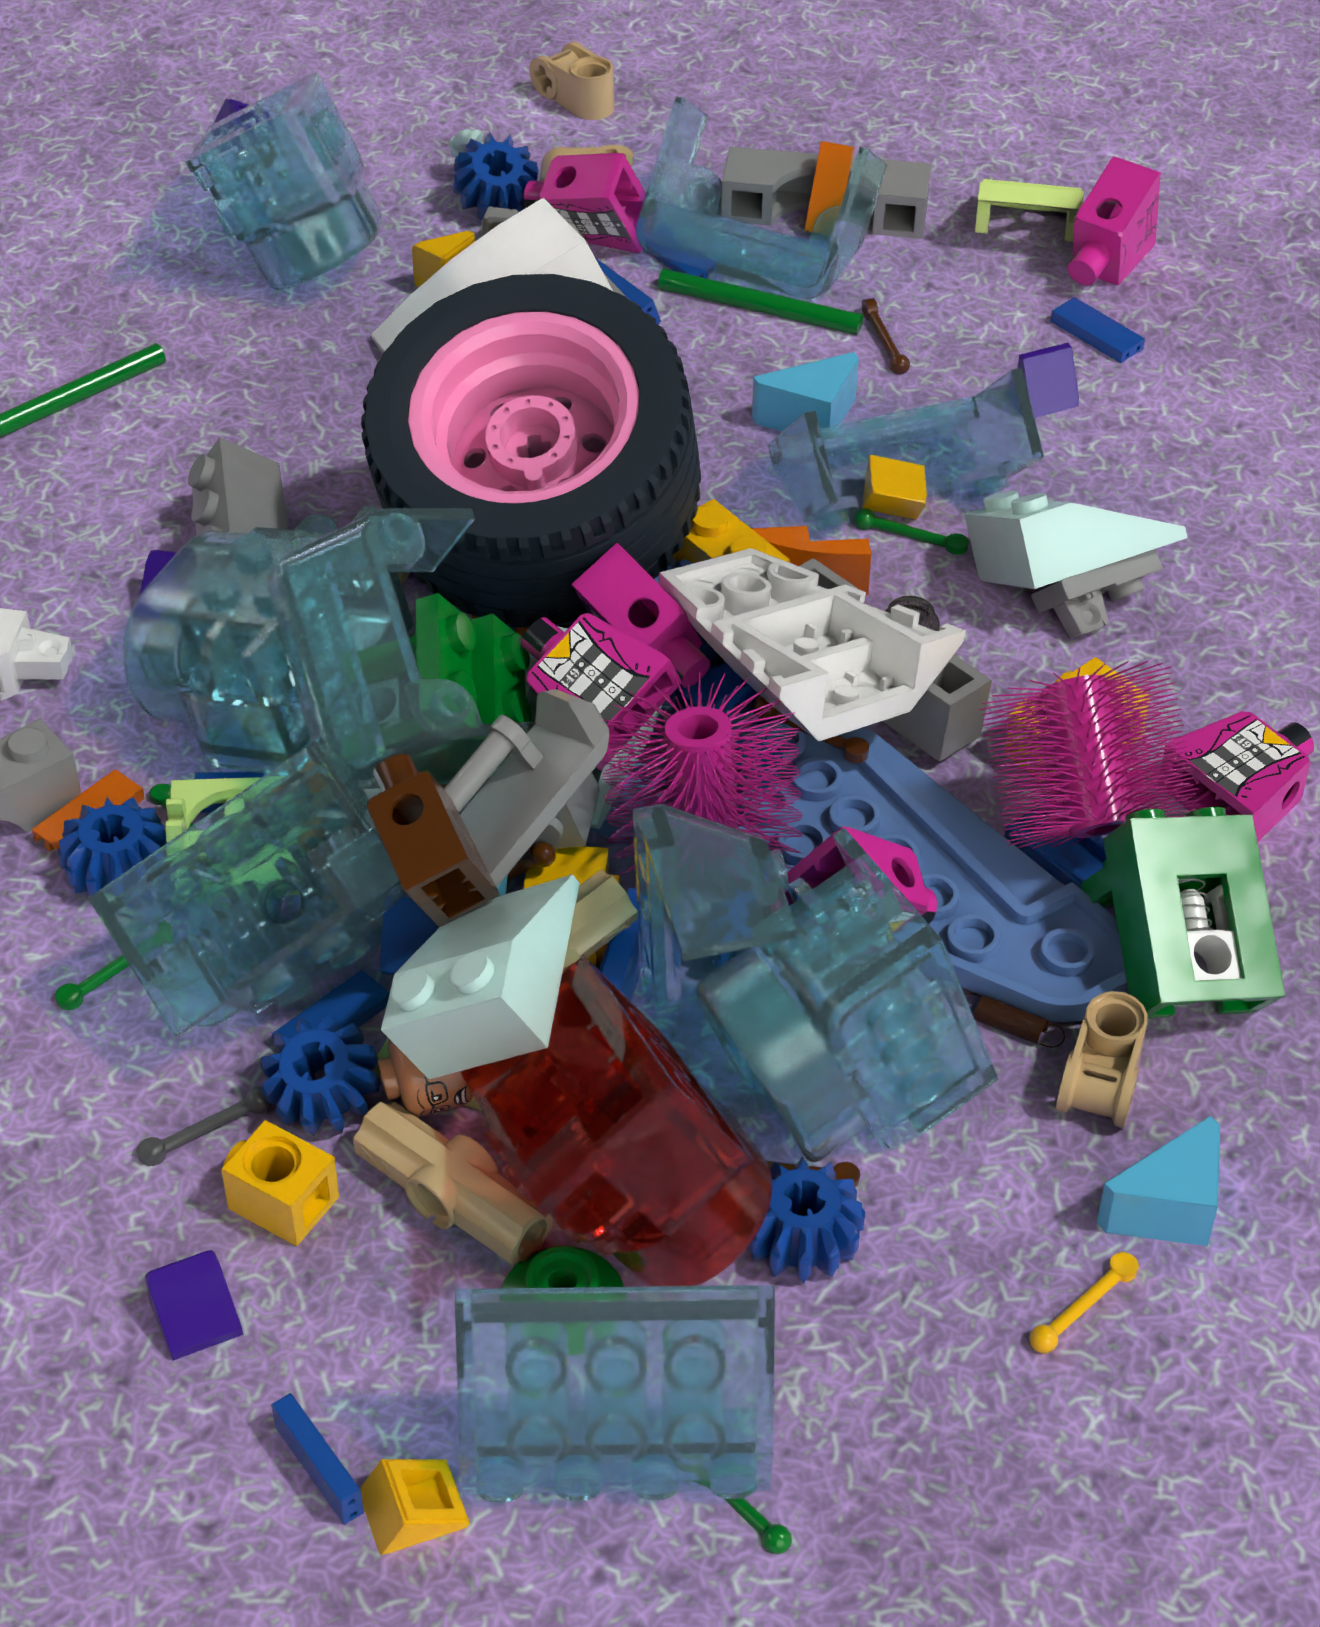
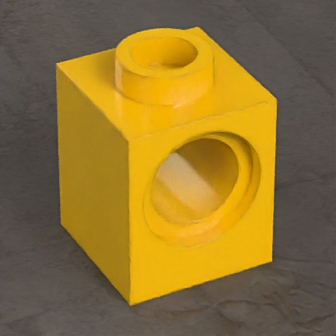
M266 1120L247 1141L241 1140L233 1146L221 1169L228 1209L295 1246L301 1243L339 1198L335 1157Z

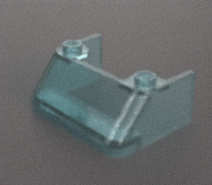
M676 96L636 226L637 239L642 248L662 259L706 270L713 274L802 300H815L824 296L864 242L888 165L870 149L859 147L841 206L828 208L819 215L815 221L809 241L718 215L722 198V182L720 178L710 169L694 164L708 115L687 99Z
M1022 368L1010 370L972 397L825 428L819 427L816 411L807 412L801 415L767 445L772 466L800 517L805 523L815 521L817 530H825L851 522L849 514L856 513L857 510L862 508L869 455L925 465L927 497L974 487L976 496L995 493L1009 487L1007 478L1018 474L1044 458Z
M385 508L377 510L287 552L281 557L268 577L269 594L317 763L325 777L341 788L349 790L380 788L373 774L375 767L385 759L398 754L410 755L418 773L429 771L440 785L448 784L491 733L489 728L492 724H482L477 705L464 687L447 679H421L389 573L433 572L475 520L472 508ZM516 722V724L527 734L535 725V722ZM509 752V754L504 758V760L499 764V766L494 770V772L489 776L488 779L491 778V776L496 772V770H497V769L501 766V764L506 760V758L510 755V752Z
M662 803L633 809L642 973L688 1127L692 1128L796 1108V1098L778 1048V1027L785 1026L788 1023L786 1004L780 986L769 987L764 973V945L798 937V928L784 892L788 891V876L780 849L769 851L767 843L762 837Z

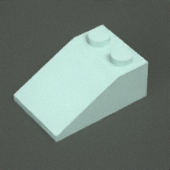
M1018 491L997 493L983 499L984 508L964 514L980 580L1036 589L1187 538L1184 526L1071 502L1048 501L1046 493L1031 494L1019 497Z
M573 875L498 896L445 924L394 974L381 1031L428 1079L548 1048L580 884Z

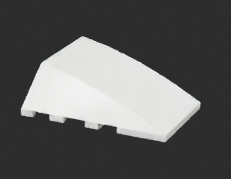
M542 198L497 225L452 258L416 289L371 336L380 351L384 353L407 324L437 301L473 284L510 275L557 274L592 281L607 287L609 290H612L586 240Z
M752 548L660 572L658 584L683 608L691 625L744 681L749 678L746 682L759 693L767 688L760 693L766 701L773 703L780 700L777 702V705L773 706L782 714L795 712V714L786 715V717L791 716L788 719L817 741L835 737L910 712L964 642L966 630L948 623L942 625L940 631L929 629L918 624L919 612L898 604L891 608V613L865 604L866 592L846 584L831 589L818 586L819 574Z

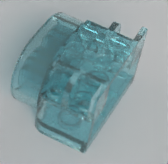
M317 71L210 125L185 162L190 172L193 171L203 190L211 191L214 197L213 203L217 208L218 218L230 238L236 237L239 243H245L267 285L272 289H288L336 268L368 247L378 235L382 214L362 177L364 169L362 157Z
M364 506L342 534H339L333 519L327 515L311 514L304 518L295 530L255 527L250 533L212 530L202 532L191 538L141 593L134 604L127 622L123 643L124 671L130 692L142 710L159 720L191 724L203 756L212 766L297 778L302 768L311 760L360 696V693L346 696L340 691V658L403 640L414 626L375 506Z
M317 741L302 749L88 898L175 1037H179L193 1026L214 1027L227 1021L241 1010L258 1013L273 1002L279 1008L296 1002L313 988V984L358 961L381 944L383 913L407 895L366 805L369 801L368 796L344 759ZM298 890L301 897L299 910L291 920L285 922L281 915V904L290 892Z
M845 828L834 834L833 838L846 866L813 890L800 877L790 883L787 889L794 903L751 933L753 944L699 981L695 988V997L703 1014L732 1065L758 1103H769L793 1136L795 1140L793 1148L801 1157L803 1156L806 1161L812 1163L822 1161L865 1129L868 1130L883 1149L893 1150L921 1136L999 1080L943 940Z

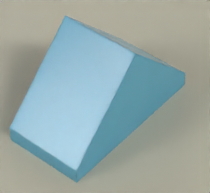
M855 352L754 376L752 419L757 425L829 444L856 400L858 356Z
M1209 1116L1104 1183L1097 1224L1106 1233L1208 1246L1218 1208L1220 1124Z

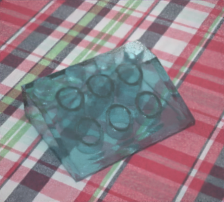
M774 1285L455 1289L459 1458L463 1495H478L484 1500L502 1503L513 1501L522 1494H556L568 1501H586L595 1498L600 1493H634L646 1500H663L674 1496L677 1492H712L721 1498L740 1499L753 1494L755 1491L771 1490L774 1416Z

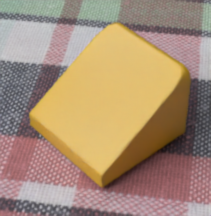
M468 230L424 240L413 245L412 261L415 286L420 287L452 258L475 242V233Z
M869 455L862 508H868L874 512L917 519L926 506L925 465Z
M381 1459L360 1487L363 1508L380 1555L389 1554L456 1532L470 1525L446 1459Z

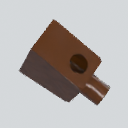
M408 754L394 755L379 763L375 767L373 774L382 792L371 797L366 805L400 883L411 899L440 928L500 896L457 808L429 771L418 773L411 756Z

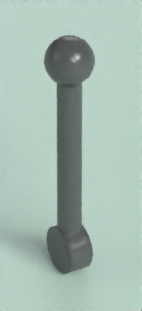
M253 1087L248 1091L246 1099L163 1140L156 1137L144 1139L137 1146L139 1160L146 1166L159 1165L165 1160L168 1152L251 1111L253 1113H264L270 1109L272 1103L269 1104L263 1095L262 1087Z

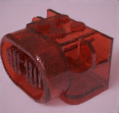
M584 955L562 974L548 1048L460 1071L491 1127L484 1133V1137L495 1152L508 1163L503 1168V1172L513 1186L525 1198L531 1201L535 1209L544 1217L550 1213L557 1225L574 1242L578 1244L581 1241L583 1243H590L605 1257L612 1254L647 1286L668 1292L682 1291L699 1286L728 1268L747 1249L760 1230L767 1215L772 1196V1175L765 1158L735 1116L699 1082L682 1056L664 1034Z

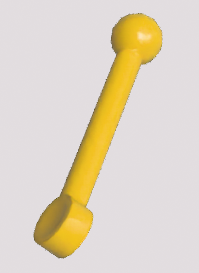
M1119 1252L1114 1254L1110 1259L1109 1271L1049 1325L1040 1324L1033 1328L1029 1335L1032 1348L1039 1353L1053 1351L1058 1345V1336L1119 1281L1129 1282L1136 1277L1139 1268L1138 1260L1130 1253Z

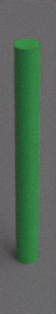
M662 269L658 280V288L661 290L858 335L863 325V314L673 270Z
M155 343L0 413V438L166 362L164 351L159 344Z

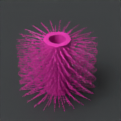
M1129 661L1103 675L1095 674L1106 663L1092 675L1079 676V667L1077 677L1065 680L1053 673L1061 680L1053 684L1029 680L1046 685L1043 689L1008 688L1042 692L992 695V697L1034 696L982 703L988 704L1027 699L979 709L985 710L1001 706H1012L982 714L983 716L991 713L1007 712L992 718L982 719V721L1012 716L1005 720L982 725L1008 723L988 730L1009 728L998 733L984 735V737L1007 732L1013 733L987 740L1008 739L988 745V747L1014 743L1011 746L987 751L1012 749L993 755V757L1010 756L1004 759L989 761L990 763L1018 759L992 766H1010L993 773L1016 770L1013 773L993 777L1014 776L998 782H1012L1011 785L996 787L995 789L1014 785L1020 786L998 792L1012 793L1007 795L1008 797L998 799L1023 797L998 804L1037 797L1027 801L1014 802L1016 804L1005 806L1004 810L1014 808L1018 810L1024 807L1041 805L1000 814L1005 815L1034 810L1003 818L1004 820L1036 813L1027 817L1012 818L1011 820L1015 822L1026 818L1036 819L1005 824L1004 826L1039 821L1004 829L1003 831L1043 823L1029 828H1022L1009 834L1036 829L1034 831L1009 836L1043 833L1006 840V842L1035 836L1041 837L1009 844L1008 846L1045 838L1017 847L1020 848L1059 837L1032 848L1034 849L1071 835L1072 837L1052 846V848L1072 838H1081L1075 844L1089 837L1098 836L1099 840L1100 836L1110 834L1125 823V817L1130 813L1143 809L1158 808L1163 810L1200 800L1165 806L1179 801H1187L1192 796L1180 800L1167 801L1169 799L1195 795L1196 793L1167 798L1162 797L1198 788L1160 795L1171 791H1179L1178 789L1193 786L1194 784L1187 785L1190 783L1181 784L1183 782L1174 785L1157 787L1195 778L1166 782L1171 779L1194 774L1193 772L1180 775L1182 774L1180 772L1186 771L1187 768L1191 767L1170 768L1193 763L1191 761L1173 765L1174 762L1188 759V757L1173 758L1177 756L1176 754L1190 751L1162 755L1163 753L1188 747H1171L1180 744V742H1185V740L1165 743L1167 740L1187 735L1169 739L1162 738L1182 732L1165 731L1174 727L1184 726V724L1160 729L1155 728L1182 721L1181 719L1172 722H1160L1179 716V714L1155 718L1160 716V714L1181 710L1180 708L1166 712H1155L1175 706L1176 704L1157 705L1178 700V698L1146 703L1177 694L1153 696L1173 690V688L1147 692L1154 688L1175 684L1174 682L1159 686H1148L1171 678L1147 680L1171 674L1172 672L1137 678L1171 667L1126 678L1122 677L1163 663L1119 675L1149 662L1146 661L1108 677L1105 676ZM1142 680V681H1139V682H1136V683H1127V682ZM1148 683L1137 687H1131L1136 684ZM1150 694V695H1147V696H1144V697L1133 698V697L1139 696V695ZM1153 698V699H1149V700H1144V701L1132 703V702H1135V701H1138V700H1141V699ZM1152 705V706H1149V707H1146V708L1134 709V708H1138V707H1143V706ZM1020 706H1025V707H1022V708H1019V709H1016V710H1007V709H1012V708H1016V707H1020ZM1155 709L1144 713H1138L1143 710ZM1016 711H1024V712H1022V713H1016V714L1006 715V714L1013 713V712H1016ZM1144 714H1152V715H1147V716L1139 717V716L1144 715ZM1027 717V718L1021 719V720L1010 721V720H1014V719H1019V718ZM1161 719V720H1158V721H1155V722H1151V723H1143V724H1140V723L1145 722V721H1151V720ZM1018 722H1025L1019 725L1007 726ZM1151 724H1160V725H1156V726H1151V727H1147V728H1142V727H1145V726H1148V725H1151ZM1020 726H1028V727L1013 729V728L1020 727ZM1163 730V731H1160V732H1157V733H1154V734L1141 735V734H1144V733H1149V732H1154V731ZM1027 733L1021 736L1008 737L1016 734ZM1167 734L1155 738L1145 739L1153 735ZM1029 737V738L1022 739V740H1016V741L1007 742V741L1014 740V739H1017V738ZM1032 743V744H1030V745H1026V746H1023V747H1015V746H1020V745H1025V744ZM1169 745L1159 749H1150L1157 746ZM1029 748V749H1027V750L1020 751V752L1008 753V752L1015 751V750H1019V749ZM1172 749V750H1167V751H1163V752H1159V753H1155V754H1149V753H1152V752H1155V751H1159V750ZM1033 752V753H1029V754H1024V755L1015 756V755H1018V754H1021V753ZM1171 756V757H1168V758H1165V759H1161V760L1149 761V760H1151V759H1156V758ZM1026 759H1032V760L1025 761V762H1022V763L1009 764V763L1018 762V761H1022V760H1026ZM1179 759V760H1175V761H1171V762H1167V763H1163V764H1156V763L1161 762V761ZM1031 764V765H1028V766H1023V767H1018V768H1012V767H1015V766H1018V765ZM1163 765H1172V766H1167V767L1152 769V768H1156V767L1163 766ZM1170 768V769H1167V770H1164V771L1156 772L1157 770H1162V769ZM1035 770V771L1028 772V773H1025V774H1016V773H1021V772H1026V771ZM1181 770V771L1174 772V773H1171V774L1158 775V774H1161V773H1164V772H1170V771ZM1024 775H1032L1022 779L1009 780ZM1180 775V776L1171 777V778H1167V779H1163V780H1157V779H1160V778H1163V777H1167V776ZM1036 779V780H1031V781L1016 783V782H1019V781H1022V780ZM1187 785L1172 790H1164L1174 786ZM1034 786V787L1027 788V789H1024V790L1010 791V790H1015V789H1019V788H1023V787ZM1023 791H1033V792H1031V793H1025V794H1019V795L1010 796V795L1017 794V793H1020V792H1023ZM1026 802H1034L1024 806L1010 807ZM1195 804V805H1190V806H1184V807H1178V808H1173V809H1167V810H1164V811L1167 812V811H1172V810H1177V809H1182V808L1197 806V805H1201V804ZM1196 809L1165 813V815L1194 811Z
M700 672L698 707H693L689 685L687 684L691 707L690 705L688 706L674 675L687 707L686 709L682 710L676 696L680 707L679 711L664 688L663 691L667 697L651 683L677 711L676 713L670 715L666 710L663 711L653 703L651 704L642 697L629 692L650 705L666 720L617 705L613 706L624 709L623 711L632 714L646 724L604 720L651 727L658 732L655 733L608 723L629 733L609 736H635L639 739L609 740L643 743L624 744L608 742L626 746L621 747L610 744V746L619 748L607 751L619 749L623 752L607 753L605 755L628 753L632 756L604 757L629 759L624 761L603 760L619 762L617 764L607 763L611 764L612 766L610 767L614 768L605 771L619 768V770L603 773V775L619 771L626 773L602 776L630 775L627 778L603 779L624 780L622 782L605 781V783H619L618 785L609 784L616 787L612 788L615 790L608 793L621 790V792L605 796L624 792L629 793L628 795L605 797L604 799L634 796L631 799L605 800L627 801L626 803L607 802V804H620V806L611 805L620 808H616L614 810L616 812L610 814L621 811L625 812L607 816V818L628 813L632 815L608 818L606 820L637 817L634 820L607 821L629 822V824L609 823V825H624L623 827L613 826L622 829L616 831L612 836L637 830L636 832L609 837V839L647 832L641 836L608 840L639 838L636 841L609 842L632 843L611 859L650 852L642 860L620 874L669 856L656 871L635 886L637 887L681 858L683 860L678 870L655 897L668 884L665 889L667 890L677 873L681 870L677 882L679 881L687 862L691 863L689 868L691 873L679 903L695 869L691 888L692 893L698 865H703L704 904H706L707 865L712 867L716 892L718 893L714 868L715 872L717 868L731 901L718 867V863H722L730 880L723 863L724 861L741 887L743 886L736 874L755 894L753 889L727 861L729 858H735L740 866H742L740 863L742 862L753 873V870H755L764 878L767 877L773 882L776 881L755 869L736 851L790 869L791 867L771 859L754 847L801 853L800 851H793L796 849L790 848V846L784 845L773 838L802 837L803 835L767 836L764 833H802L758 830L772 828L800 832L792 830L795 828L788 827L789 825L786 824L799 821L800 819L782 823L781 821L802 817L774 819L772 817L803 816V814L769 815L774 812L801 813L779 811L781 809L799 811V809H792L794 807L789 805L795 803L794 800H799V798L787 801L780 800L801 796L772 797L802 794H775L778 791L800 792L799 790H782L783 788L798 789L787 787L793 786L788 783L794 782L793 779H798V777L786 780L779 779L800 776V774L780 777L771 775L801 773L775 772L777 770H800L781 768L782 766L797 768V766H791L792 763H789L793 759L786 761V759L797 756L779 758L799 753L770 755V753L800 751H774L778 748L799 749V747L780 746L783 744L796 746V744L787 743V740L792 738L778 742L772 741L796 736V734L768 740L760 739L766 736L798 732L767 734L770 731L796 730L799 728L774 729L779 726L778 724L786 721L784 720L763 729H754L790 718L791 716L747 728L753 722L795 714V712L757 719L770 710L771 707L777 705V702L780 701L778 700L738 715L748 703L767 688L727 713L722 712L728 701L749 678L738 689L736 687L725 701L726 694L720 708L715 709V704L713 708L711 706L725 673L710 702L714 684L712 683L707 707L702 706ZM770 706L736 724H731L732 720ZM736 710V712L733 713L730 717L727 716L728 714ZM634 713H637V714H640V715H643V716H646V717L655 719V720H657V721L666 723V724H665V727L662 726V725H659V724H657V723H655V722H652V721H650V720H648V719H645V718H643V717H641V716H638V715H636V714H634ZM742 725L736 730H732L733 727ZM620 727H624V728H628V729H632V730H637V731H641V732H645V733H640V734H639V733H636V732H633V731H630V730H626V729H623V728H620ZM760 731H765L757 736H751ZM742 732H752L742 737L739 736ZM646 735H658L664 738L655 739ZM738 740H746L740 744L734 743ZM763 742L771 743L768 745H754ZM628 747H640V748H646V749H638V750H635V749H631V748H628ZM764 747H769L768 749L763 750V751H758V750H757V749H761V748H764ZM656 750L659 754H654V753H650V752H653V751ZM634 758H638V759H639V760H637V761H629V760L634 759ZM660 758H665L663 761H658ZM761 759H768V760H772V761L763 762V761H760V760H761ZM634 763H643V764H644V765H639V766H630V764H634ZM736 763H742L743 765L738 766V765H735V764H736ZM771 764L767 767H758V765ZM638 779L641 780V782H638V783L633 782V781H636V780H638ZM763 780H765V781H769L770 783H760V782L763 781ZM635 785H647V786L640 787V788H638V787H631V786H635ZM765 785H766V786H772V787L765 788V789H764V788H757V787H761V786H765ZM639 801H644V802H645V803H642V804H634V803H637V802H639ZM762 802H768V803H772V804L764 805V804H761V803H762ZM638 806H650L648 808L643 809L635 808ZM762 807H772V808L766 809V810H760V809H758V808H762ZM645 821H651V823L638 825ZM759 823H768V824H772V825L764 826V825H758V824H759ZM776 825H777V826L786 827V828H791V829L778 828V827H772V826H776ZM741 826H742V827L746 828L747 830L739 829L738 827H741ZM641 827H653V828L645 829V830H643V829H638V828H641ZM667 828L673 829L669 832H661ZM746 833L752 836L744 837L740 836L739 834ZM667 835L666 838L663 840H655L657 838ZM651 836H656V837H654V838H652V839L645 840V839H647V838H649V837H651ZM757 838H761V839H764V840H767V841H771V842H774V843H777V844L768 843V842H764V841H760V840H756V839H757ZM746 840H751L791 850L749 844ZM647 842H656L653 844H649L640 848L627 851L629 849L645 844ZM670 842H674L673 845L666 846ZM659 844L655 849L619 856L622 854H626L629 852H633L639 849ZM738 846H741L763 857L738 849ZM672 847H674L675 849L674 851L668 854H665L656 859L641 864Z

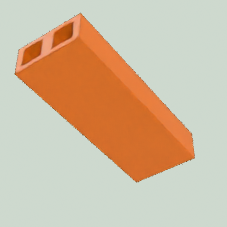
M821 141L804 228L805 232L838 237L855 150L853 146Z
M114 769L32 829L33 838L36 842L43 839L45 848L48 851L57 849L58 853L60 848L59 840L63 838L64 821L78 819L82 805L94 809L103 807L107 796L114 805H122L133 797L138 804L145 799L143 788Z

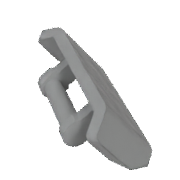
M557 689L539 692L537 696L535 725L526 734L513 720L500 715L490 726L489 730L491 733L444 788L458 812H460L510 752L506 760L460 814L496 887H498L604 758L608 748L609 728L595 704ZM393 867L391 885L404 891Z

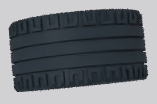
M557 274L510 275L476 283L437 301L407 324L382 354L381 360L376 364L374 376L366 388L368 393L363 399L365 413L361 417L363 429L361 435L366 459L396 548L403 555L408 569L413 570L415 578L421 583H426L431 593H439L452 605L458 606L461 611L473 614L478 618L493 613L505 624L518 626L532 625L542 617L548 618L555 625L577 620L580 615L588 613L571 584L616 543L653 579L658 577L659 573L671 563L674 553L683 546L684 538L689 535L692 527L691 520L695 518L698 511L697 502L700 500L699 483L701 482L699 451L688 382L684 374L681 357L677 354V348L673 342L668 340L667 333L663 327L657 325L655 318L643 312L637 303L630 301L626 296L592 281Z

